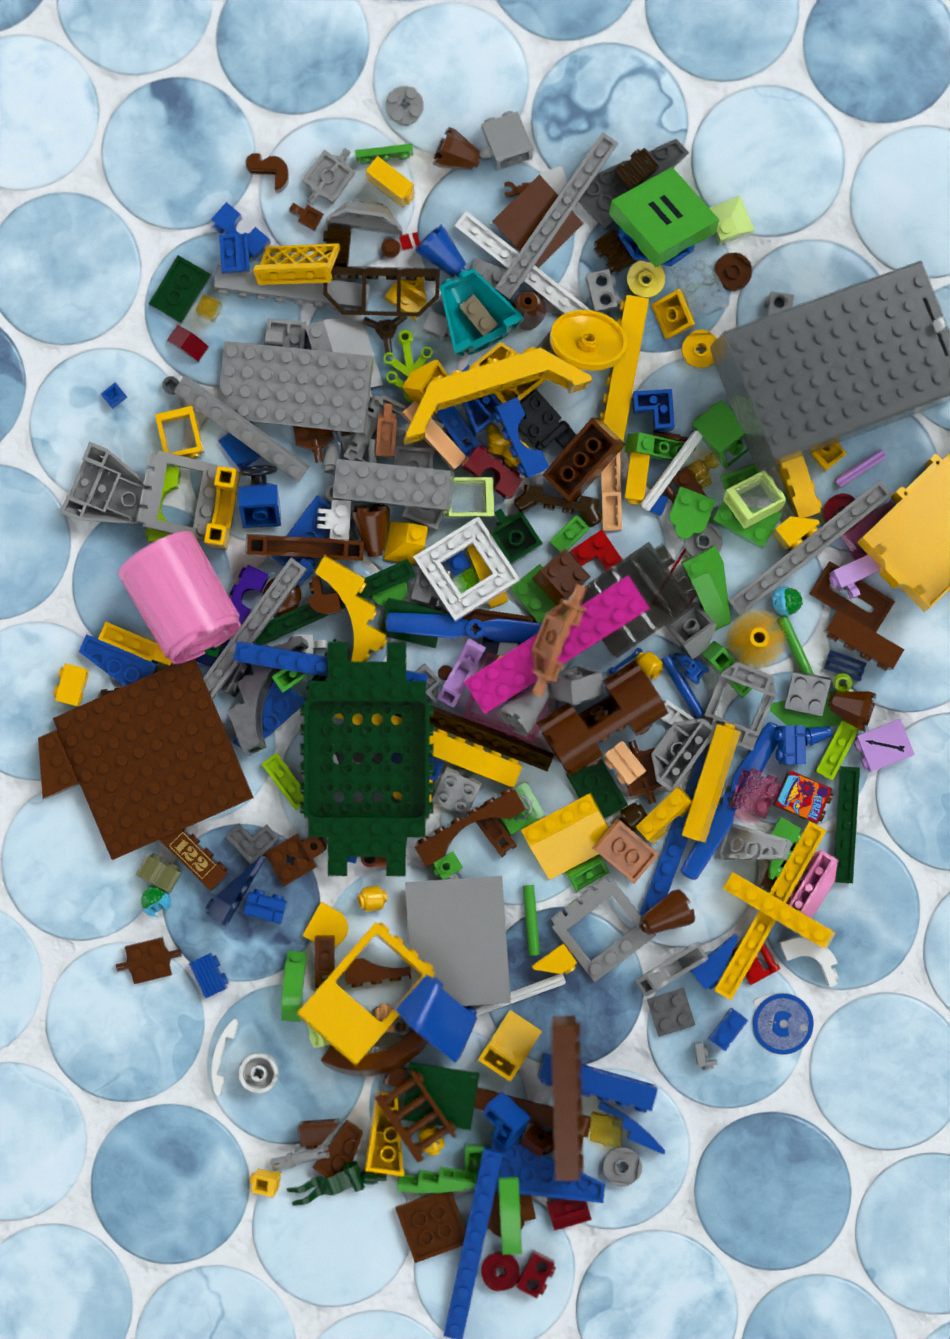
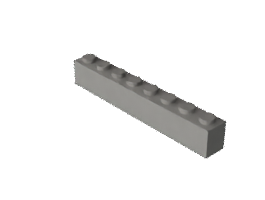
M217 264L214 288L218 291V294L230 295V293H236L238 297L248 298L251 295L256 296V299L259 300L273 298L276 302L286 303L288 300L294 301V304L297 305L311 303L314 307L324 308L326 305L332 306V309L337 310L323 295V283L258 285L253 269H250V272L222 274L221 265ZM331 280V283H328V293L343 309L362 310V284ZM366 284V311L370 293V285Z

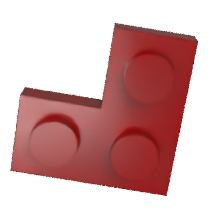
M600 530L570 550L575 560L581 566L597 557L607 572L623 562V559L603 530Z

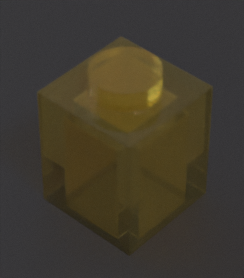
M203 294L195 312L198 316L215 323L223 306L220 301Z

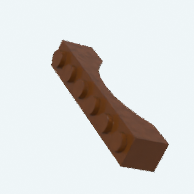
M246 534L245 553L247 555L323 558L325 554L332 559L363 561L364 541Z
M510 787L501 792L502 797L497 800L492 797L484 802L485 806L478 809V807H475L467 812L469 816L464 819L459 816L452 820V826L446 829L442 826L434 831L435 835L431 838L426 835L418 840L419 845L415 846V849L425 867L443 858L453 839L469 824L487 818L511 819L528 809L518 789L512 790Z
M364 958L355 959L345 971L347 985L351 984V987L355 988L363 986V982H371V985L380 984L383 979L389 978L390 982L400 981L402 976H409V979H411V966L390 968L371 963Z

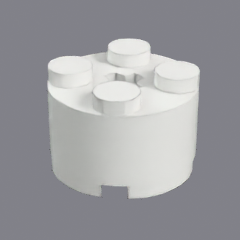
M256 1052L249 1055L242 1062L239 1069L241 1084L245 1089L254 1093L267 1092L275 1085L279 1078V1065L277 1061L265 1052ZM256 1068L264 1071L262 1077L255 1075Z

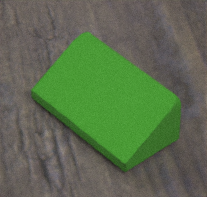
M598 854L565 873L577 892L610 872L602 857Z

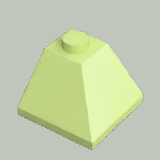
M741 196L709 208L719 219L718 227L714 234L718 245L754 232Z

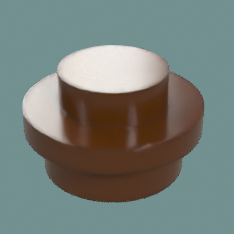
M392 238L386 239L381 246L382 253L388 258L396 257L400 252L399 242Z

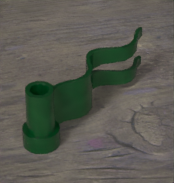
M350 1161L343 1166V1171L333 1176L312 1178L302 1186L287 1188V1192L302 1193L318 1186L305 1198L293 1201L292 1204L295 1206L308 1204L321 1195H336L352 1187L355 1192L363 1190L365 1186L359 1173L358 1162Z

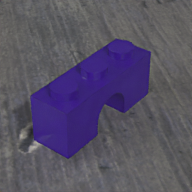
M249 564L246 568H242L238 576L241 578L238 585L234 584L230 591V595H232L230 600L240 616L239 622L241 625L252 612V609L243 604L242 598L244 593L249 590L262 593L270 578L269 574Z

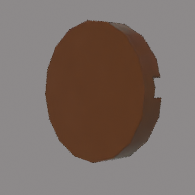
M740 253L724 254L718 259L714 268L716 282L722 288L730 291L744 288L752 277L750 261Z

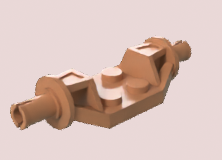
M575 583L570 599H561V604L546 613L532 647L535 666L532 672L537 674L536 676L538 677L531 691L534 695L543 697L548 682H557L558 680L556 677L563 663L558 661L557 658L562 652L563 643L569 635L570 626L578 627L583 611L586 612V608L580 604L587 590L582 585ZM570 607V609L564 614L563 617L560 616Z

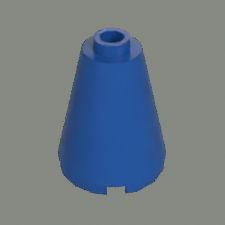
M442 224L429 233L421 241L422 244L420 246L417 245L414 249L417 254L452 277L455 275L459 277L458 274L466 270L464 268L466 263Z

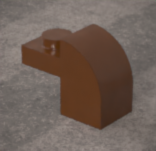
M311 577L312 582H309L310 593H314L315 596L307 598L310 606L318 613L324 615L342 613L339 594L323 595L321 577Z

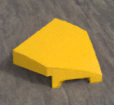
M417 277V280H403L401 278L400 311L418 312L427 304L423 277ZM397 282L394 283L384 297V300L394 307L397 304ZM409 316L414 321L417 319L415 316Z

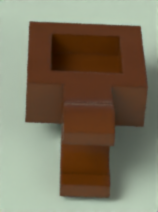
M505 182L504 187H510L512 191L504 192V197L518 196L530 182L522 183L518 187L512 182Z
M292 203L289 208L290 213L300 217L298 223L314 232L324 216V213L308 204L305 209L295 203Z

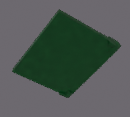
M410 1062L408 1065L409 1070L412 1069L415 1073L419 1071L425 1080L422 1082L423 1086L446 1121L451 1120L456 1128L471 1130L478 1079L480 1077L479 1072ZM409 1071L407 1081L412 1078ZM417 1084L405 1092L403 1107L423 1094ZM427 1100L402 1117V1119L417 1122L434 1109ZM439 1116L428 1123L445 1126Z

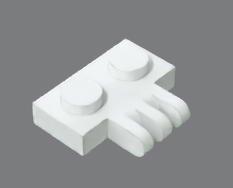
M332 500L331 509H318V513H325V517L317 516V520L325 521V524H317V528L330 529V539L349 540L351 501Z

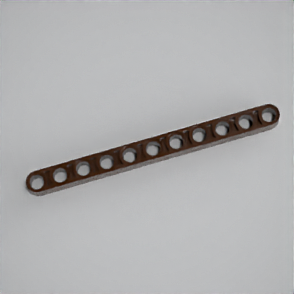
M400 1067L385 1073L383 1084L396 1088L407 1081L409 1069ZM477 1087L474 1108L485 1110L487 1104L500 1093ZM507 1095L531 1117L529 1123H534L535 1121L538 1123L537 1125L554 1129L552 1106ZM582 1115V1136L588 1137L593 1118Z

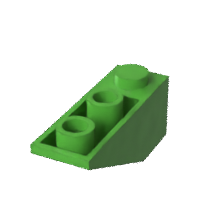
M641 432L628 433L625 453L650 455V458L672 461L685 443Z
M782 817L778 818L770 832L771 835L792 841L791 847L793 843L797 844L802 836L799 833L801 831L800 827ZM789 850L787 860L791 856L792 850ZM769 860V879L773 880L774 877H779L783 869L781 864L784 860Z

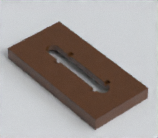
M829 561L809 595L833 610H838L870 630L877 632L895 601L860 580L855 583L860 591V595L857 597L873 607L872 613L863 610L829 588V573L840 568Z

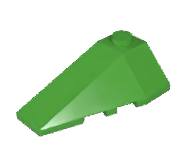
M714 545L680 563L703 611L716 623L714 630L716 631L730 624L731 618L724 562Z

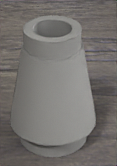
M326 445L322 464L326 474H335L336 462L339 459L337 445Z

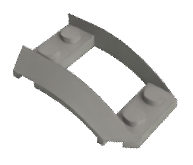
M735 662L721 673L703 719L715 728L717 724L724 726V723L735 725V730L741 731L737 745L753 751L766 716L776 697L774 677L755 668ZM729 680L765 693L750 729L715 715Z

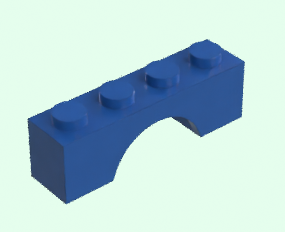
M518 397L493 407L495 410L493 416L497 423H501L503 428L501 433L504 439L508 440L511 445L509 451L513 458H517L519 463L517 468L521 476L524 475L525 478H529L548 469L549 466L542 450H531L524 446L519 439L518 426L525 413Z

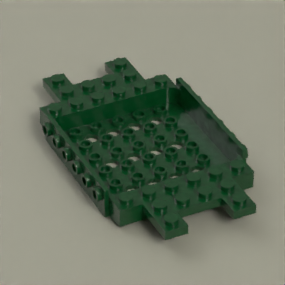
M328 642V681H308V700H305L304 704L300 705V716H304V724H300V736H304V743L300 744V755H304V763H300V775H304V782L300 783V794H304V802H300V814H304V818H308V837H328V876H347L348 857H386V876H406V837L426 836V819H429L430 814H433V802H430V795H433V783H430V775H433V763H430V756H433V744H430V736H433V724H430V717L434 715V705H430V700H426V681H406V642H387V662L348 661V642ZM335 714L343 715L344 722L341 725H336L333 722ZM355 714H361L364 721L362 724L356 725L353 723L352 717ZM374 714H380L383 717V722L380 725L373 724L372 716ZM394 714L402 716L403 720L400 725H394L391 722V717ZM337 752L342 753L344 756V761L340 764L333 761V755ZM359 752L363 755L362 763L356 764L353 762L352 756L354 753ZM374 753L382 754L383 761L381 763L375 764L372 761ZM393 753H400L402 755L401 763L395 764L391 761ZM336 791L344 794L342 802H335L333 800V794ZM360 791L363 794L364 798L361 802H355L352 799L354 792ZM375 791L382 793L383 799L381 802L377 803L372 800L371 796ZM395 791L402 794V800L398 803L393 802L391 799V794Z

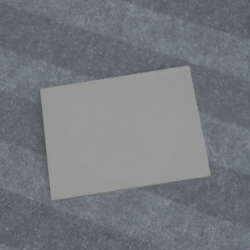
M502 876L405 882L409 949L412 948L419 954L418 958L423 963L427 961L433 966L434 969L432 971L435 974L432 979L435 977L444 984L442 988L462 1006L511 1003ZM411 967L413 987L421 978V975Z

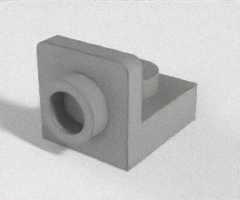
M694 1042L698 1067H702V1070H709L714 1068L713 1065H718L716 1059L705 1061V1058L708 1057L707 1046H703L702 1042Z

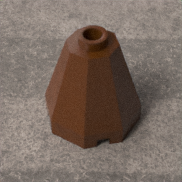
M448 127L444 132L447 136L445 139L441 138L432 165L439 168L462 170L477 168L481 161L480 151L456 129Z
M869 691L836 692L835 695L830 696L828 706L831 707V712L857 730L865 732L866 727L864 725L868 726L875 703H872V698L876 699L877 695Z

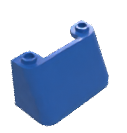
M426 975L395 1010L417 1033L456 1063L460 1059L478 1019L475 1016L477 1012L471 1006H462L442 988L444 984L436 977L432 979Z

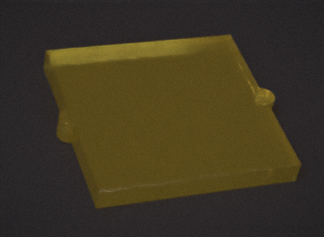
M592 1111L590 1141L620 1149L622 1146L623 1119L610 1116L608 1113L602 1114Z

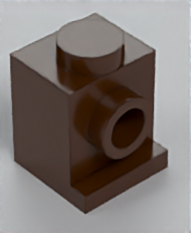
M534 1121L520 1144L540 1157L543 1152L547 1153L552 1147L553 1143L551 1140L553 1136L537 1126L538 1123Z

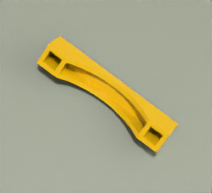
M732 872L723 887L724 890L825 950L836 934L834 931Z

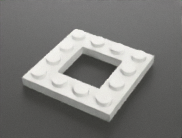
M479 516L413 557L455 622L520 582L517 573ZM473 544L492 572V575L460 594L441 563Z

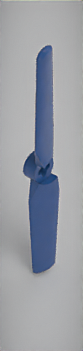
M388 613L386 617V629L390 632L449 639L466 635L471 638L483 636L494 642L524 643L538 634L542 623L500 618L484 622L478 619L467 621L461 618L455 622L450 614ZM474 623H477V626L480 627V631H477L476 634H473V631L470 630Z
M767 723L756 740L753 751H749L734 774L730 792L723 796L722 804L716 808L706 842L696 840L681 868V873L692 880L698 879L731 828L735 810L741 806L742 798L756 785L778 744V741L775 739V731L778 730L777 724ZM734 796L737 804L729 806L727 798Z

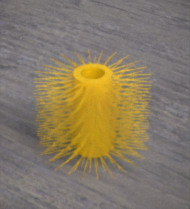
M751 611L748 617H746V614L742 618L743 620L740 623L738 622L739 625L736 630L731 631V637L734 638L726 637V639L735 640L726 641L725 643L730 642L732 644L728 649L737 647L730 652L741 647L744 648L741 651L743 653L735 661L741 658L739 663L743 661L745 665L754 664V668H756L759 661V668L764 661L765 663L769 660L772 661L774 659L772 656H775L779 650L782 651L784 649L786 641L781 639H786L787 637L778 638L783 636L781 633L785 631L776 632L781 628L772 632L767 630L776 621L775 619L771 622L774 616L769 618L765 616L768 613L759 614L757 612L756 616L758 618L756 622V618L754 620L755 611L750 618ZM754 636L758 638L759 643L755 642Z

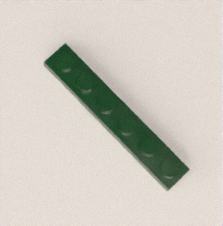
M840 766L834 851V858L838 859L835 882L853 884L860 778L859 767Z

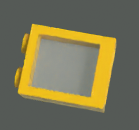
M193 406L155 414L163 452L191 459L198 458L200 454L204 453Z

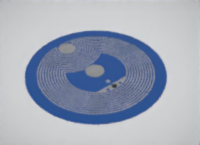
M781 993L766 998L758 1006L754 1014V1034L758 1042L772 1053L785 1055L797 1052L807 1044L813 1032L814 1022L809 1007L803 1000L791 994Z

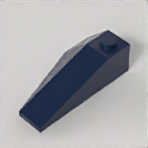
M261 855L220 892L215 899L211 898L206 906L208 909L206 914L222 925H228L266 856Z

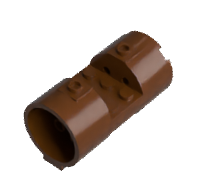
M635 660L602 680L608 696L582 713L578 714L572 705L566 703L536 722L548 745L569 776L586 766L596 765L603 758L597 743L599 741H606L610 734L615 731L623 730L626 724L636 736L642 735L653 726V723L669 714L655 687Z

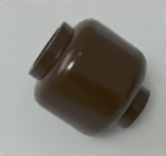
M632 803L620 810L621 818L619 820L629 829L635 831L637 830L636 826L647 814L641 804Z

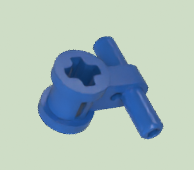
M673 654V659L686 670L684 675L694 684L698 685L704 673L709 672V669L699 660L693 661L684 654Z

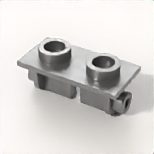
M240 662L233 671V676L228 678L220 690L236 697L237 693L240 692L237 682L250 673L251 664Z

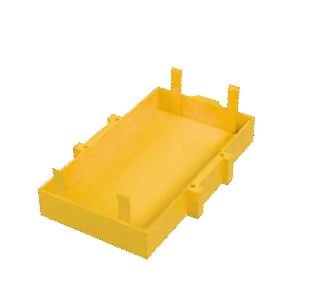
M936 453L924 463L926 469L906 488L901 486L890 496L896 505L857 542L878 564L879 575L893 589L899 588L903 590L923 612L930 609L950 589V453L943 459Z

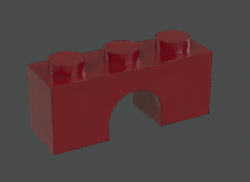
M483 446L472 447L460 467L474 477L481 476L487 468L492 470L495 474L493 490L505 499H511L523 481L519 477L520 473L513 468L508 469L504 466V461L498 457L493 458L490 456L489 451Z

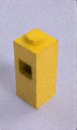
M633 452L630 454L624 500H627L628 504L639 505V502L642 503L644 500L650 455Z

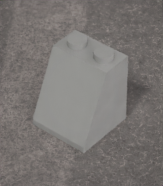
M513 111L505 112L502 114V117L497 119L491 117L484 120V123L481 124V129L496 171L533 158V147L518 111L514 113Z

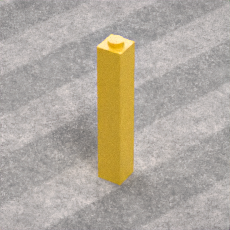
M724 723V726L719 724L716 726L682 836L700 842H706L741 733V731L735 730V725Z

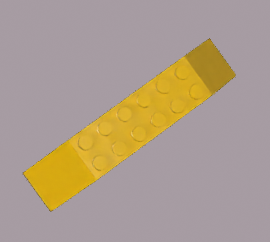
M535 347L525 349L524 353L519 355L511 353L505 356L506 359L503 360L495 358L489 360L483 366H480V364L470 366L469 370L464 372L462 370L453 371L450 373L451 376L443 377V375L434 377L432 382L429 383L403 440L404 444L407 445L424 439L426 434L425 428L435 411L541 378L567 389L570 394L586 389L592 382L591 375L542 348L535 349Z

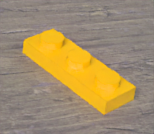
M106 621L98 637L101 641L150 662L153 661L152 657L157 643Z

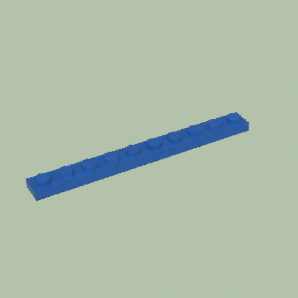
M236 641L233 661L328 677V656ZM406 670V681H426L427 684L428 674Z
M705 748L695 762L685 792L692 800L709 751ZM689 811L683 817H676L673 821L640 911L641 916L663 899L670 890L688 841V837L682 836Z
M484 1148L444 1337L463 1339L503 1151Z

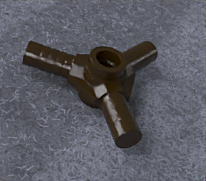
M397 316L393 320H379V322L365 317L363 324L374 328L379 337L384 340L385 354L388 352L393 353L391 339L397 330L396 326L405 321L407 316Z

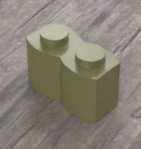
M152 853L151 856L147 854L136 875L171 893L182 873L179 871L180 867L171 862L168 865L163 863V858L155 853Z

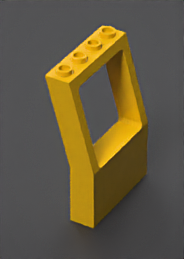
M375 922L331 975L297 1012V1015L355 1066L400 1016L395 1010L398 1007L397 1005L383 1022H380L336 984V981L374 937L379 938L421 975V978L400 1003L426 975L432 978L435 974L432 971L434 968L427 961L423 963L418 958L419 954L412 948L408 950L403 945L404 941L397 935L393 937L389 933L390 929L382 922L380 924Z

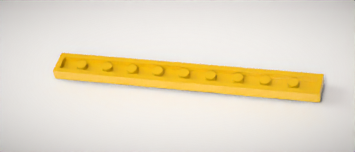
M809 821L769 894L785 903L787 902L827 830ZM760 910L758 911L714 991L732 1000L775 924V919Z

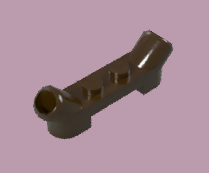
M524 485L523 494L514 499L516 508L522 513H526L536 505H543V509L554 511L555 508L562 509V513L566 514L578 512L589 527L597 525L603 518L597 509L599 499L581 495L579 502L568 501L542 495L543 487Z

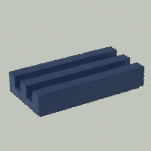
M830 650L824 669L837 674L845 673L852 679L861 681L867 663ZM832 656H835L843 660L861 665V667L857 668L831 658ZM833 663L841 667L859 672L858 676L829 666V664Z

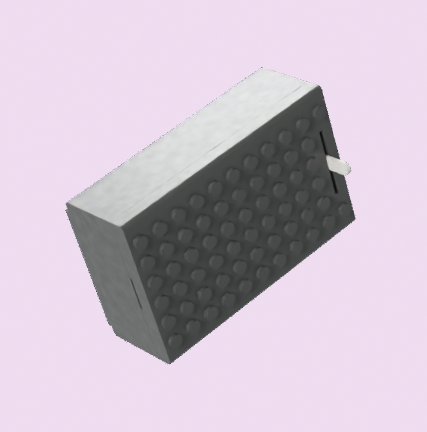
M922 261L725 331L710 346L713 361L735 417L744 432V440L758 472L950 402V331Z

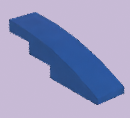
M600 1100L597 1108L613 1115L612 1123L628 1130L627 1138L663 1155L665 1154L664 1148L638 1122L619 1109Z

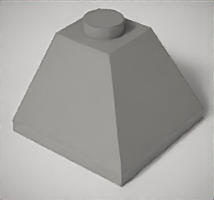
M695 603L667 624L666 627L681 648L693 660L708 649L716 623Z

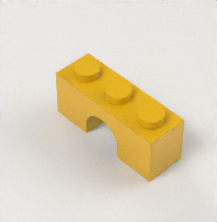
M676 787L636 828L649 842L655 843L668 831L666 827L672 820L679 816L683 817L690 810L693 800L683 789Z

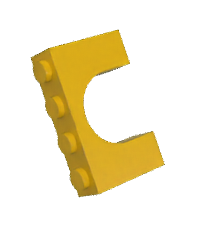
M217 466L214 482L216 487L215 508L211 524L207 523L204 540L208 547L228 550L240 481V474L237 469Z

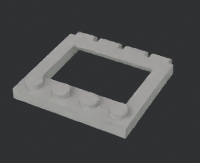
M383 394L381 397L373 395L369 408L374 410V412L368 411L366 433H354L351 442L357 444V446L354 447L349 444L343 457L351 461L367 462L363 459L369 449V439H374L377 432L379 413H384V403L392 404V411L400 415L408 407ZM434 420V422H435L441 429H443L444 424H442V423H440V422ZM424 439L414 442L412 446L431 448Z
M155 451V454L149 453L147 467L152 468V471H145L143 486L149 487V490L142 489L140 505L146 507L145 509L139 508L137 522L142 523L144 528L171 534L191 531L197 540L204 541L207 523L211 524L215 508L216 487L214 482L217 466L219 465L162 451ZM167 464L202 472L192 527L157 520Z
M606 876L594 884L599 890L598 892L593 887H590L579 896L583 901L582 904L576 898L564 907L568 915H565L560 910L550 918L554 923L552 926L554 931L594 982L656 936L655 933L649 935L646 932H642L639 927L641 914L614 880L610 882ZM613 896L636 927L593 960H590L568 929Z

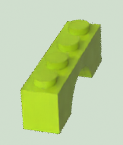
M166 467L157 520L168 522L162 513V503L167 494L179 489L180 467ZM146 528L145 537L148 538L149 543H154L172 534Z

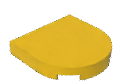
M321 901L302 936L315 943V935H335V946H337L347 936L348 923L341 912Z

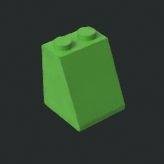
M722 400L712 404L709 410L697 416L694 422L691 423L694 430L701 433L703 442L725 469L749 451L747 448L740 453L744 448L743 443L740 441L744 436V432L734 412ZM728 450L733 456H738L727 463L723 452Z

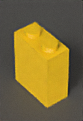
M377 156L366 169L367 180L402 208L405 204L409 205L415 198L413 195L414 184Z

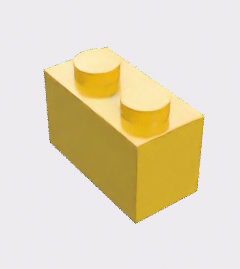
M65 663L64 667L61 666L58 675L61 680L59 686L56 685L53 694L56 697L55 701L77 707L81 706L90 670Z

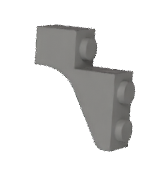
M697 942L674 954L635 981L644 996L647 997L674 979L702 964L708 957Z

